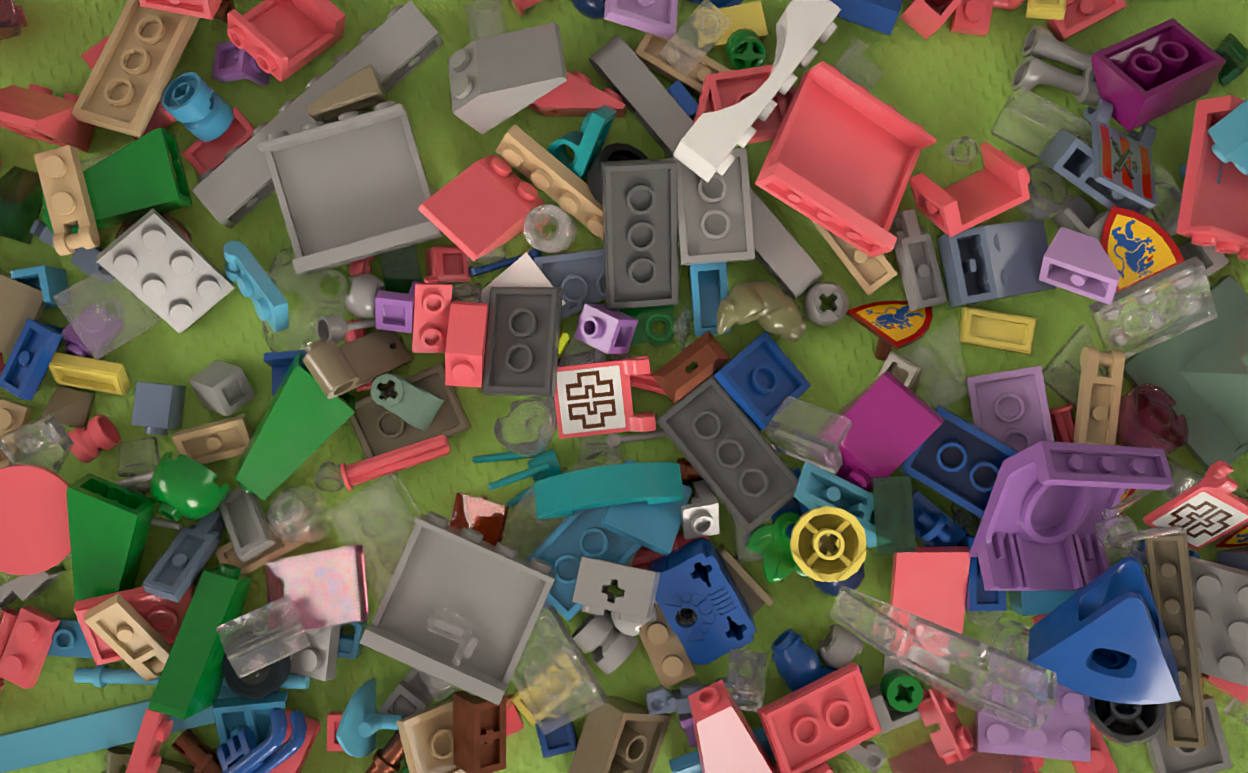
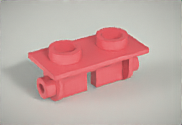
M427 276L424 277L423 283H415L412 353H445L452 299V284H439V278Z
M943 683L923 691V698L917 709L920 712L925 727L938 723L940 730L929 734L939 758H944L946 765L958 760L963 761L975 753L972 735L969 729L961 724L956 713L957 703L952 693L945 689Z

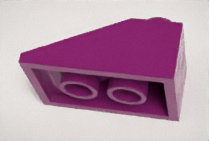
M886 370L824 424L808 448V451L840 478L870 492L885 481L943 423L944 418Z

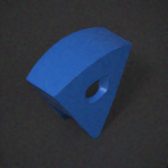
M1128 556L1120 560L1029 629L1028 663L1060 685L1096 699L1116 703L1162 704L1181 700L1178 665L1140 560L1135 557Z

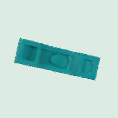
M639 462L592 467L555 475L534 482L538 520L574 515V510L641 501H647L648 505L684 500L679 463Z

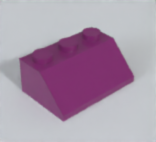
M1173 18L1094 53L1091 58L1100 98L1112 103L1113 111L1111 117L1128 132L1206 95L1226 62L1224 58Z

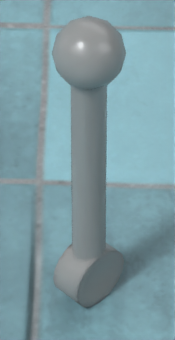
M664 430L621 437L616 433H612L608 436L606 443L609 448L617 449L623 443L659 437L669 438Z

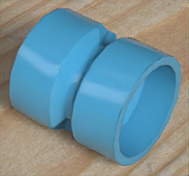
M187 72L177 76L168 84L161 97V105L177 121L182 122L188 131L203 142L212 141L220 137L229 128L234 117L231 106L217 93L213 92L212 88L197 73Z

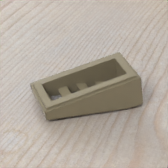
M370 64L306 108L308 114L315 121H323L325 123L337 119L341 114L360 111L386 102L387 98L380 77Z

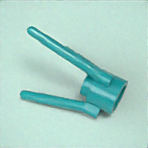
M543 446L532 450L475 456L472 459L474 463H488L534 458L527 461L529 469L489 483V490L504 487L531 476L534 481L562 474L554 449L545 451ZM534 485L509 500L506 506L511 508L535 493Z

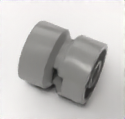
M606 609L603 616L591 614L570 638L584 653L591 652L593 654L592 661L606 675L617 669L639 643L635 636L622 634L614 626L611 612Z

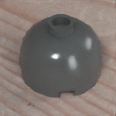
M1090 697V706H1087L1090 720L1097 731L1110 741L1125 746L1141 745L1153 739L1163 727L1166 716L1165 703L1126 704Z

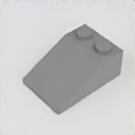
M555 22L474 40L464 48L454 52L448 58L452 113L482 135L567 81L560 29Z

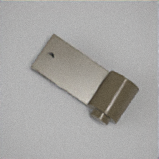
M379 329L342 346H338L335 341L317 340L305 349L307 354L303 358V363L328 399H332L383 374L411 363L413 358L394 331Z

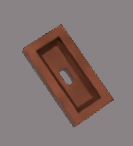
M707 331L653 373L652 377L675 404L731 360V358L710 331ZM694 361L697 362L698 366L692 372L687 373L685 371L688 365Z

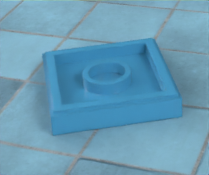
M627 459L623 464L637 462ZM682 484L684 500L652 505H648L647 501L607 506L600 526L663 556H667L671 553L682 521L681 507L688 504L692 489Z

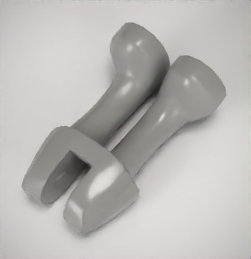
M1038 24L1034 25L1023 43L1022 56L1027 58L1020 63L1014 74L1011 84L1012 90L1026 93L1038 84L1050 85L1074 94L1080 104L1098 106L1100 95L1097 82L1093 81L1095 77L1091 62L1093 54L1072 48L1055 39L1048 28ZM1102 48L1096 49L1094 53H1096V52H1098V51H1100V50H1103V49H1102ZM1040 59L1058 61L1081 71L1079 75H1076Z

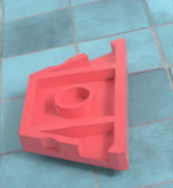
M773 64L707 74L703 81L694 123L702 113L722 110L741 102L755 93L769 78ZM791 87L785 96L780 92L777 93L773 98L777 106L765 122L758 118L752 125L757 132L748 144L775 139L796 88Z

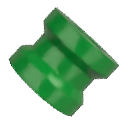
M745 28L733 32L727 39L726 53L736 70L759 67L764 64L766 49L754 31ZM746 44V48L742 52H738Z
M893 669L887 672L881 680L880 691L882 696L894 709L901 712H909L920 705L923 698V689L920 683L907 671Z

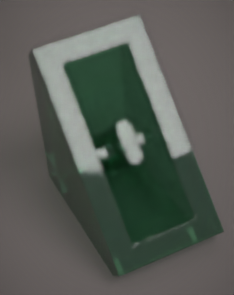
M13 166L0 178V236L31 244L33 234L29 230L34 221L39 219L43 206L42 196L44 194L38 173Z

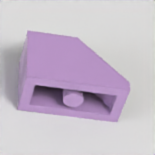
M1060 227L1044 254L1039 281L1111 305L1121 275L1097 238Z

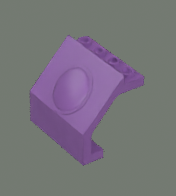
M1040 441L1003 460L968 556L978 557L985 591H1079L1108 570L1110 567L1105 551L1104 538L1125 488L1164 490L1174 486L1165 450L1161 448Z

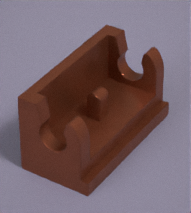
M459 691L453 693L454 765L466 773H492L506 769V696L503 695L500 704L497 705L479 696L470 695L468 692Z

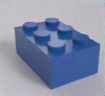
M938 404L935 412L944 418L943 423L901 464L900 470L982 518L1002 461L1020 451Z

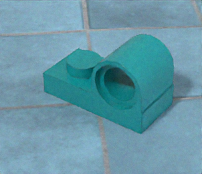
M603 105L594 112L590 111L582 122L581 132L570 131L550 144L548 152L582 180L586 179L588 168L600 154L617 111L607 105ZM565 145L572 148L575 155L574 158L567 154Z

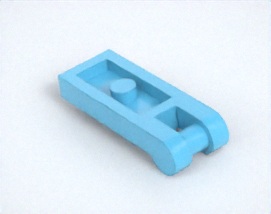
M227 242L223 247L224 259L227 261L225 264L226 278L237 282L241 294L245 298L249 297L254 303L258 317L262 321L266 320L275 333L289 328L288 301L242 242Z

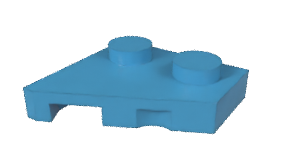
M287 692L271 693L263 698L249 699L241 696L215 699L212 709L220 744H227V741L234 735L238 736V732L244 727H248L253 731L257 745L266 740L272 728L270 712L276 707L284 710L288 698Z

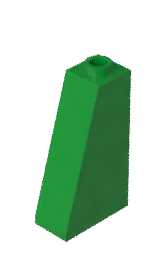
M163 128L150 131L83 171L98 230L141 219L152 208L161 214L193 205L176 136ZM43 195L44 209L42 210V217L50 232L54 233ZM78 224L70 226L72 234L78 233Z
M301 352L294 357L238 462L235 479L239 486L245 492L256 494L262 500H265L355 413V397L349 392L332 399H328L303 363L305 356Z
M88 473L68 486L66 492L75 601L134 588L157 502L155 499Z
M220 563L217 568L203 570L148 709L185 720L213 706L215 699H218L224 679L222 660L225 650L236 637L252 581V576L241 574L240 567Z

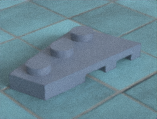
M604 248L534 257L535 264L552 286L560 287L563 290V300L566 304L562 306L561 320L582 311L585 304H595L605 299Z

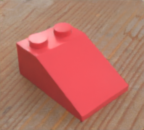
M30 84L28 89L15 85L0 89L1 127L21 136L62 147L71 145L77 148V151L88 153L96 125L79 121L71 114L79 96L64 93L63 98L52 96V90L35 84Z
M492 154L477 160L424 201L418 210L471 260L475 261L523 233L546 202L538 196L537 190L531 184L522 181L512 172L511 166L504 159Z

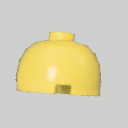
M832 506L813 508L802 515L792 529L790 539L792 557L801 571L816 581H843L856 573L866 559V534L857 518L842 508Z

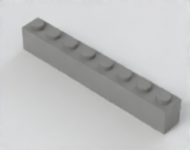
M411 0L404 6H396L390 11L387 20L377 29L372 28L361 37L358 46L351 52H344L339 55L328 72L323 76L318 75L307 84L306 91L297 99H290L285 102L274 119L256 127L252 132L251 139L244 145L231 149L226 154L225 161L221 165L202 174L197 181L198 185L191 191L219 223L233 228L275 191L265 154L258 149V143L267 141L266 136L269 134L288 131L290 135L303 131V125L316 122L308 114L306 107L370 64L377 71L386 95L444 44L439 32ZM371 107L360 110V115L364 114ZM337 118V119H334V120L325 122L324 124L333 123V122H336V121H339V120H338V118Z

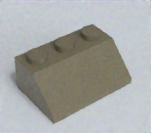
M594 695L568 773H652L671 715L668 713L649 715L645 705L616 696Z

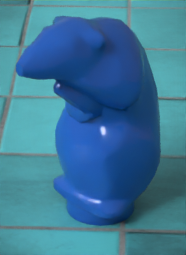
M792 628L784 631L771 645V649L775 652L772 654V659L776 664L777 670L793 692L836 671L834 668L821 665L815 650L802 641V636ZM858 665L860 672L862 673V667Z

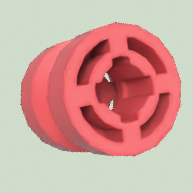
M102 414L90 419L87 427H76L66 434V441L71 452L84 463H89L96 459L103 449L111 450L121 443L116 427Z

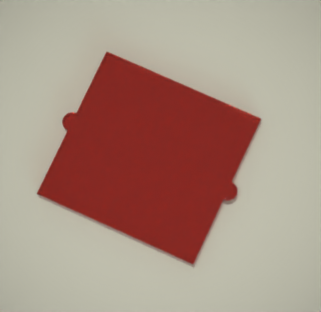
M457 492L449 526L460 531L463 527L476 530L484 535L482 541L496 546L497 542L502 541L509 506L489 501L487 496L480 495L475 497Z

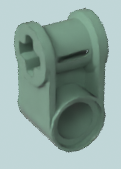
M394 373L383 374L377 377L372 382L370 388L371 396L378 405L393 412L403 421L424 432H427L445 401L430 390L420 385H415ZM393 381L396 383L394 390L398 394L386 399L384 397L385 390L381 386Z

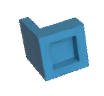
M42 265L10 271L11 279L26 281L41 289L43 301L46 303L44 310L71 305L66 270Z

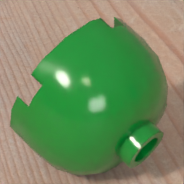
M166 452L156 465L153 477L150 480L152 496L160 504L158 511L173 521H178L180 516L190 520L201 519L214 512L229 493L228 485L224 483L220 488L214 483L218 475L199 462L182 454L174 460L171 458L172 452Z

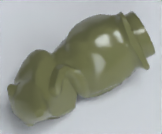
M749 281L735 285L727 297L719 302L717 310L716 329L717 333L721 335L728 331L735 323L741 325L755 320L766 331L793 343L801 338L807 326V320L802 316L801 308L795 300L780 287L766 281Z

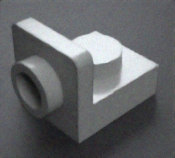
M704 480L692 482L693 497L689 498L687 505L681 507L682 534L684 538L692 539L719 534V503Z

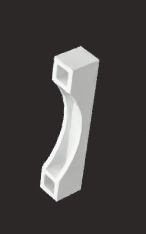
M792 0L776 24L777 44L775 60L767 81L755 93L735 105L718 111L702 113L682 138L673 156L706 182H709L716 172L723 176L736 159L731 152L737 145L744 149L757 132L752 125L758 118L765 122L777 106L773 98L778 92L784 96L798 79L793 74L798 66L805 70L818 53L813 48L818 41L825 44L838 26L833 21L841 9L830 0Z

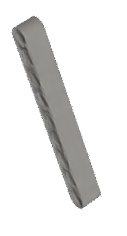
M615 35L589 58V61L611 90L623 98L622 102L626 104L629 111L666 154L673 158V153L678 144L693 126L694 121L685 113L620 36ZM750 188L755 257L781 288L793 299H796L818 281L823 274L811 257Z

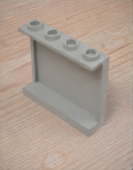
M395 101L382 102L373 107L374 111L361 115L359 111L347 112L338 116L339 121L324 124L323 121L311 122L302 126L303 131L290 135L288 131L275 132L266 136L267 141L257 144L258 149L265 154L296 259H292L296 274L302 276L310 275L444 236L443 232L418 210L420 205L432 195L407 110L402 103L396 105Z
M430 511L427 516L421 514L415 517V527L371 625L365 629L360 644L499 705L557 574L551 571L552 565L543 560L532 557L530 561L516 556L518 550L507 544L497 542L496 546L482 541L484 535L476 530L463 527L460 531L449 526L450 520L440 514Z

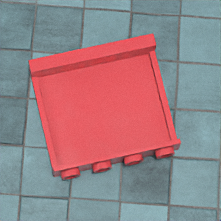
M821 61L803 73L755 185L872 258L893 251L897 237L889 233V229L921 150L935 144L937 139L927 133L921 125L911 122L898 113L893 106L883 103L870 94L864 86L856 84L845 77L836 67Z
M1233 95L1198 100L1176 233L1192 238V244L1215 246L1216 252L1237 253V259L1248 261V174L1244 175L1233 162L1229 161L1226 164L1214 154L1211 146L1215 142L1207 131L1245 100ZM1222 162L1220 184H1218L1217 178L1219 174L1220 165Z

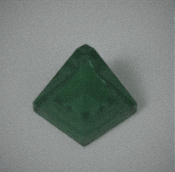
M1231 33L1226 35L1214 49L1217 54L1226 60L1218 74L1219 83L1223 87L1240 76L1248 67V50Z

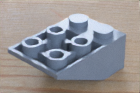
M1043 218L974 227L952 237L944 234L936 239L950 308L1056 289L1054 285L1039 281L1043 257L1048 249Z

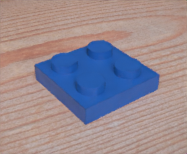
M766 331L755 338L713 375L759 431L768 427L811 386Z

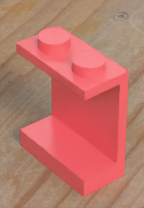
M988 142L980 144L985 169L944 189L923 173L911 177L909 182L916 209L949 237H952L1029 200L1028 183H1030V175L1026 167L1022 163L1018 164L1008 157L1003 150L999 151Z

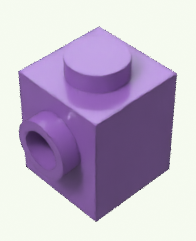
M585 304L583 311L578 317V327L574 338L606 354L628 353L639 320L617 309L607 310L606 304Z

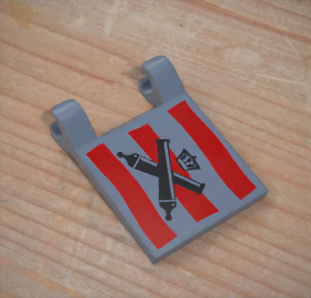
M1099 98L1096 110L1092 107H1087L1084 110L1085 119L1091 123L1094 181L1151 209L1156 206L1151 147L1156 136V128L1146 123L1142 125L1140 133L1131 130L1125 135L1108 125L1113 105L1105 99Z

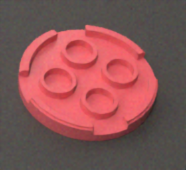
M15 464L0 469L1 572L14 575L40 573L56 566L71 553L66 497L67 488L71 483L69 484L58 474L46 469L44 466Z

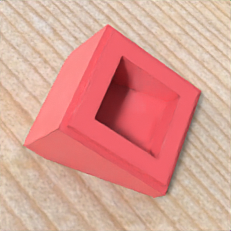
M434 246L425 251L427 276L439 278V284L471 281L469 257L458 246Z

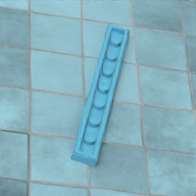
M221 687L218 699L241 697L230 687ZM280 688L273 693H280ZM151 699L0 734V773L136 742L145 711L149 708ZM213 706L185 720L171 716L170 719L173 720L171 733L216 723L212 709Z

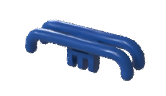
M276 707L270 712L271 732L269 737L259 745H257L253 731L248 727H244L238 732V736L234 735L227 741V744L224 743L217 748L222 773L271 772L302 746L307 732L304 713L300 710H295L291 713V735L283 744L282 742L287 732V719L284 710L280 707Z

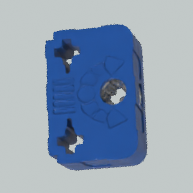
M706 538L695 539L671 551L669 555L662 556L650 563L648 570L661 572L655 600L693 663L697 665L708 664L754 640L753 634L757 631L752 611L710 540Z

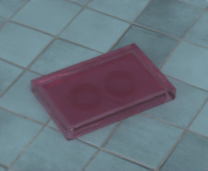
M363 545L344 546L265 562L270 635L369 620Z

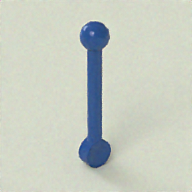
M532 248L528 255L534 261V257H541L542 252L538 248ZM522 255L469 269L471 277L510 266Z

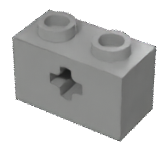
M581 557L572 602L583 604L581 611L603 616L606 609L619 612V620L640 624L641 618L652 617L661 572L591 557ZM617 581H619V588L625 590L624 596L616 597L614 600V594L608 592L609 585H616Z

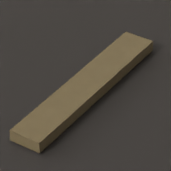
M1145 530L1144 537L1150 589L1178 665L1181 693L1180 701L1165 703L1166 716L1164 725L1166 744L1172 747L1208 749L1187 531Z

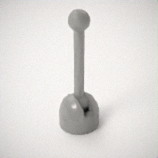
M333 314L319 316L316 321V333L319 340L325 339L326 342L335 341L338 343L343 341L348 330L375 326V319L347 323L341 316Z

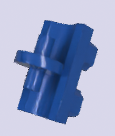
M914 490L901 506L902 509L898 523L925 546H955L967 534L965 530L918 490Z

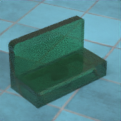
M899 473V476L871 477L877 554L916 552L911 476L907 473Z

